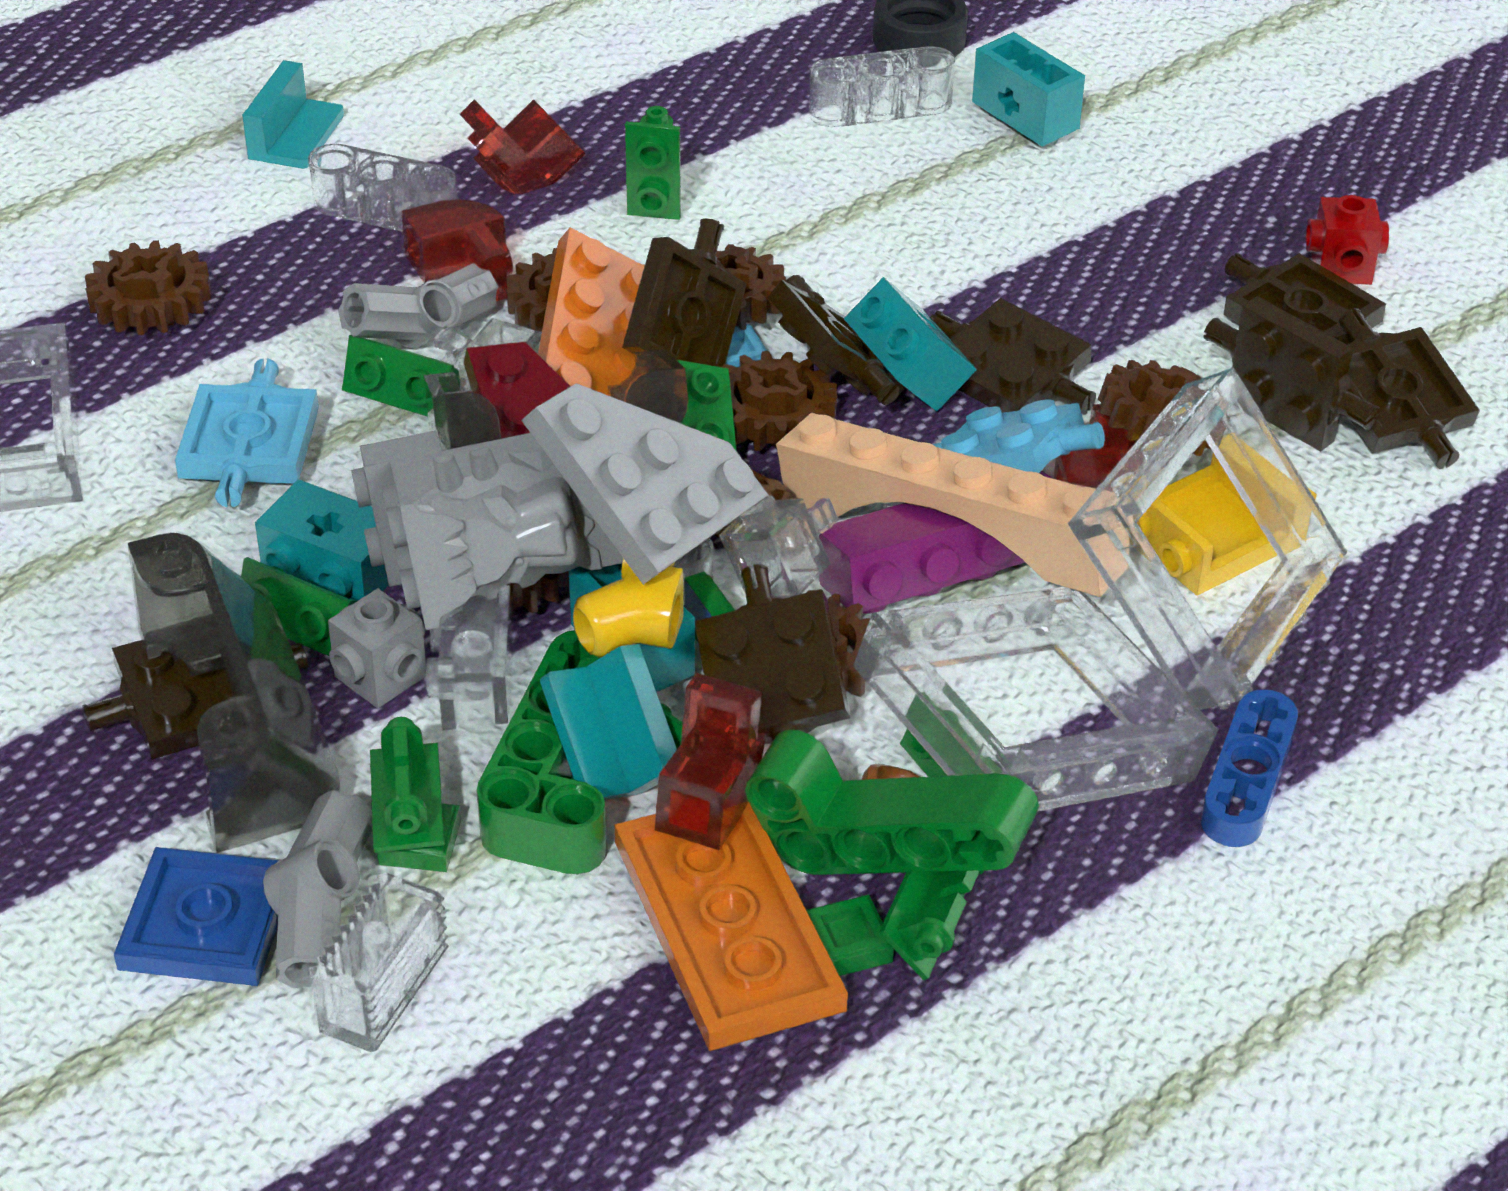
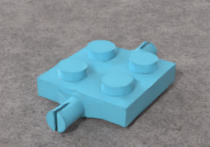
M264 359L256 361L251 380L248 383L244 382L234 385L199 384L175 458L178 478L207 481L220 480L218 489L215 492V499L224 507H228L229 499L231 507L240 504L242 492L247 482L294 484L300 479L319 409L317 389L285 388L276 385L275 380L279 373V367L271 359H267L266 366H264Z
M1047 399L1027 404L1019 411L1002 413L1000 407H986L976 410L966 417L967 422L959 430L943 438L941 443L933 445L964 455L985 458L990 462L1026 472L1039 473L1051 460L1060 455H1068L1070 451L1101 449L1104 445L1105 435L1100 423L1084 424L1079 403L1056 406L1054 400Z

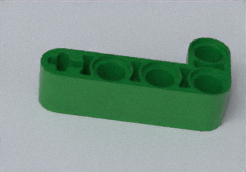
M575 630L564 632L557 636L550 644L478 782L476 792L480 839L483 847L490 854L548 870L578 875L599 867L606 857L605 800L602 793L596 787L585 782L572 780L573 775L540 683L541 677L551 671L587 667L600 659L585 650L578 640Z
M791 729L781 731L774 738L746 783L745 789L748 802L762 828L767 832L781 860L792 869L812 875L1004 869L1013 862L1039 808L1038 798L1032 788L1021 779L1008 774L991 773L843 781L824 745L808 733Z

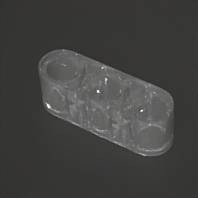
M928 46L819 60L810 68L809 118L820 126L843 127L944 113L952 105L955 57L944 48Z
M326 144L310 152L308 161L314 208L320 213L433 238L449 235L458 228L457 181L455 173L450 168L344 144Z

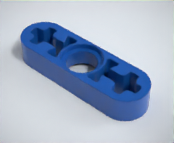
M1255 690L1244 695L1239 701L1205 795L1201 817L1203 831L1216 843L1228 847H1243L1254 843L1262 833L1293 742L1298 718L1296 705L1286 695L1273 690ZM1261 720L1271 722L1267 737L1255 734L1256 727L1260 724ZM1242 759H1250L1264 765L1267 771L1261 774H1247L1238 770L1233 763ZM1233 796L1245 800L1244 807L1240 811L1239 816L1228 814Z

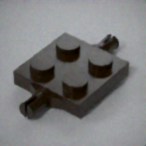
M709 218L700 220L694 249H688L670 237L652 238L622 348L649 362L659 373L650 406L663 412H674L675 410L671 364L673 359L722 367L727 360L747 283L728 273L716 257L722 231L725 227L724 224H719L720 222Z
M1236 253L1235 256L1232 255L1225 265V273L1245 284V286L1226 296L1223 315L1238 324L1240 323L1242 306L1256 296L1347 345L1352 343V340L1344 328L1340 326L1339 319L1348 310L1353 312L1354 308L1360 309L1371 328L1383 322L1386 308L1385 302L1300 253L1282 264L1267 268L1264 266L1259 267L1242 257L1241 254Z
M793 275L786 281L781 280L767 297L783 315L778 321L780 326L799 342L809 345L810 349L806 356L826 374L834 376L837 371L842 372V376L855 389L867 396L872 392L877 401L883 405L895 401L906 388L895 379L844 320L846 316L827 305L824 298L818 292L813 291L800 275Z
M1258 296L1242 306L1238 330L1222 322L1219 318H1213L1207 324L1204 330L1206 334L1203 335V338L1230 352L1233 365L1227 399L1320 452L1335 442L1339 418L1342 415L1363 426L1366 430L1371 429L1380 416L1378 413L1381 411V408L1353 394L1351 389L1349 368L1354 348Z
M1002 298L998 299L975 320L969 323L962 324L941 311H936L935 314L931 315L930 318L977 369L958 389L964 394L988 407H1000L1002 413L1019 411L1027 404L1047 399L1059 400L1064 404L1079 403L1083 415L1087 414V410L1090 411L1094 406L1096 393L1072 381L1073 377L1091 362L1092 345Z
M1354 308L1353 312L1352 310L1345 312L1340 317L1339 324L1352 340V343L1348 346L1354 348L1349 368L1351 389L1353 394L1381 408V411L1378 413L1380 416L1377 422L1369 430L1350 420L1370 451L1376 453L1409 443H1419L1424 445L1437 468L1443 469L1444 465L1446 468L1453 465L1458 460L1460 454L1455 450L1445 433L1473 426L1480 409L1422 327L1399 333H1378L1372 330L1360 309Z
M762 564L753 565L755 576L749 566L741 570V578H743L747 600L746 605L732 612L695 621L714 737L718 746L723 750L753 742L771 744L781 731L791 729L809 733L818 726L851 718L828 600L823 590L819 589L783 599L772 598L768 567Z
M239 612L112 648L115 667L121 679V695L88 705L84 704L82 709L90 733L100 728L129 721L131 726L143 736L150 757L153 760L280 722L279 704L271 688V678L301 669H308V662L300 642L263 653L251 641Z

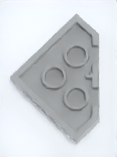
M577 383L537 406L521 420L643 585L768 496L754 476L751 468L741 459L729 442Z

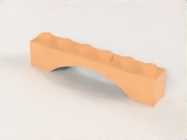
M810 413L776 443L783 486L786 491L792 494L790 500L803 504L805 510L836 519L853 508L873 503L904 502L930 507L960 518L993 536L1022 558L1044 581L1101 597L1133 563L1128 499L1103 493L1095 488L1081 487L1048 478L1037 472H1026L990 462L985 458L972 457L942 449L930 443L917 442L887 434L879 429L865 428L833 419L828 415Z

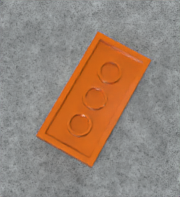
M569 227L558 240L538 355L570 386L577 383L648 411L654 368L646 360L622 348L645 265Z
M745 790L614 824L617 849L709 1051L847 1012L848 992L767 832L762 828L748 802Z

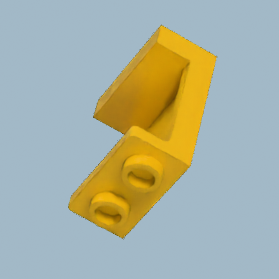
M1231 429L1226 432L1224 440L1220 441L1217 450L1213 451L1211 465L1153 493L1137 480L1131 479L1122 484L1120 497L1128 499L1131 542L1138 545L1159 563L1170 576L1175 577L1198 596L1307 541L1317 494L1235 429Z

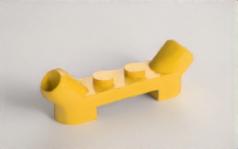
M623 558L622 579L585 594L576 600L573 621L574 629L581 645L588 653L599 658L619 646L644 644L671 649L674 646L683 620V569L674 567L675 563H673L643 585Z

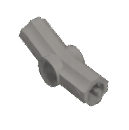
M473 263L438 280L427 281L419 287L354 283L343 291V300L338 313L342 329L350 331L353 337L396 339L403 346L413 349L423 346L437 336L496 307V292L499 287L490 270H483Z
M331 790L317 798L288 856L271 865L265 872L263 879L264 893L269 905L278 915L275 963L277 967L276 980L294 989L300 987L321 989L338 980L341 901L352 896L358 890L360 875L356 862L372 831L369 824L372 810L358 795L349 796L341 794L336 790Z

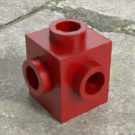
M1356 195L1320 197L1317 219H1308L1306 250L1311 252L1312 261L1348 282L1372 285L1378 254H1386L1388 249L1389 224L1388 221L1380 220L1376 199L1362 198Z

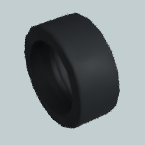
M876 0L873 18V42L876 49L884 56L903 64L926 66L944 63L954 59L964 50L968 8L964 0Z

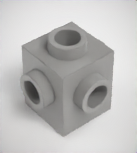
M377 588L356 603L345 607L340 613L328 620L331 642L329 658L334 668L335 677L377 709L427 676L423 639L425 628L422 619L414 609L407 610L406 604L398 603Z

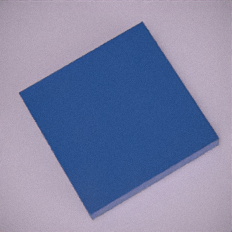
M155 847L114 952L117 970L258 986L278 928V915L268 903L264 893L263 879L266 870L280 860Z

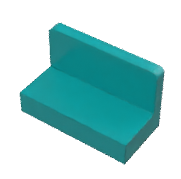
M283 60L242 114L248 159L301 169L308 168L344 117L343 105L306 98L303 63Z
M639 644L619 646L587 667L551 671L541 677L540 683L574 780L596 787L602 793L604 800L642 794L684 770Z

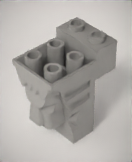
M436 430L360 446L364 467L353 469L351 472L359 508L372 506L376 527L364 529L372 567L385 565L389 587L402 584L407 610L421 607L426 630L439 628L447 618L462 611L464 603L473 596H484L488 601L497 598L499 590L507 584L517 583L522 588L535 584L544 574L564 573L579 566L593 571L602 569V567L620 564L623 561L622 555L531 433L441 451Z

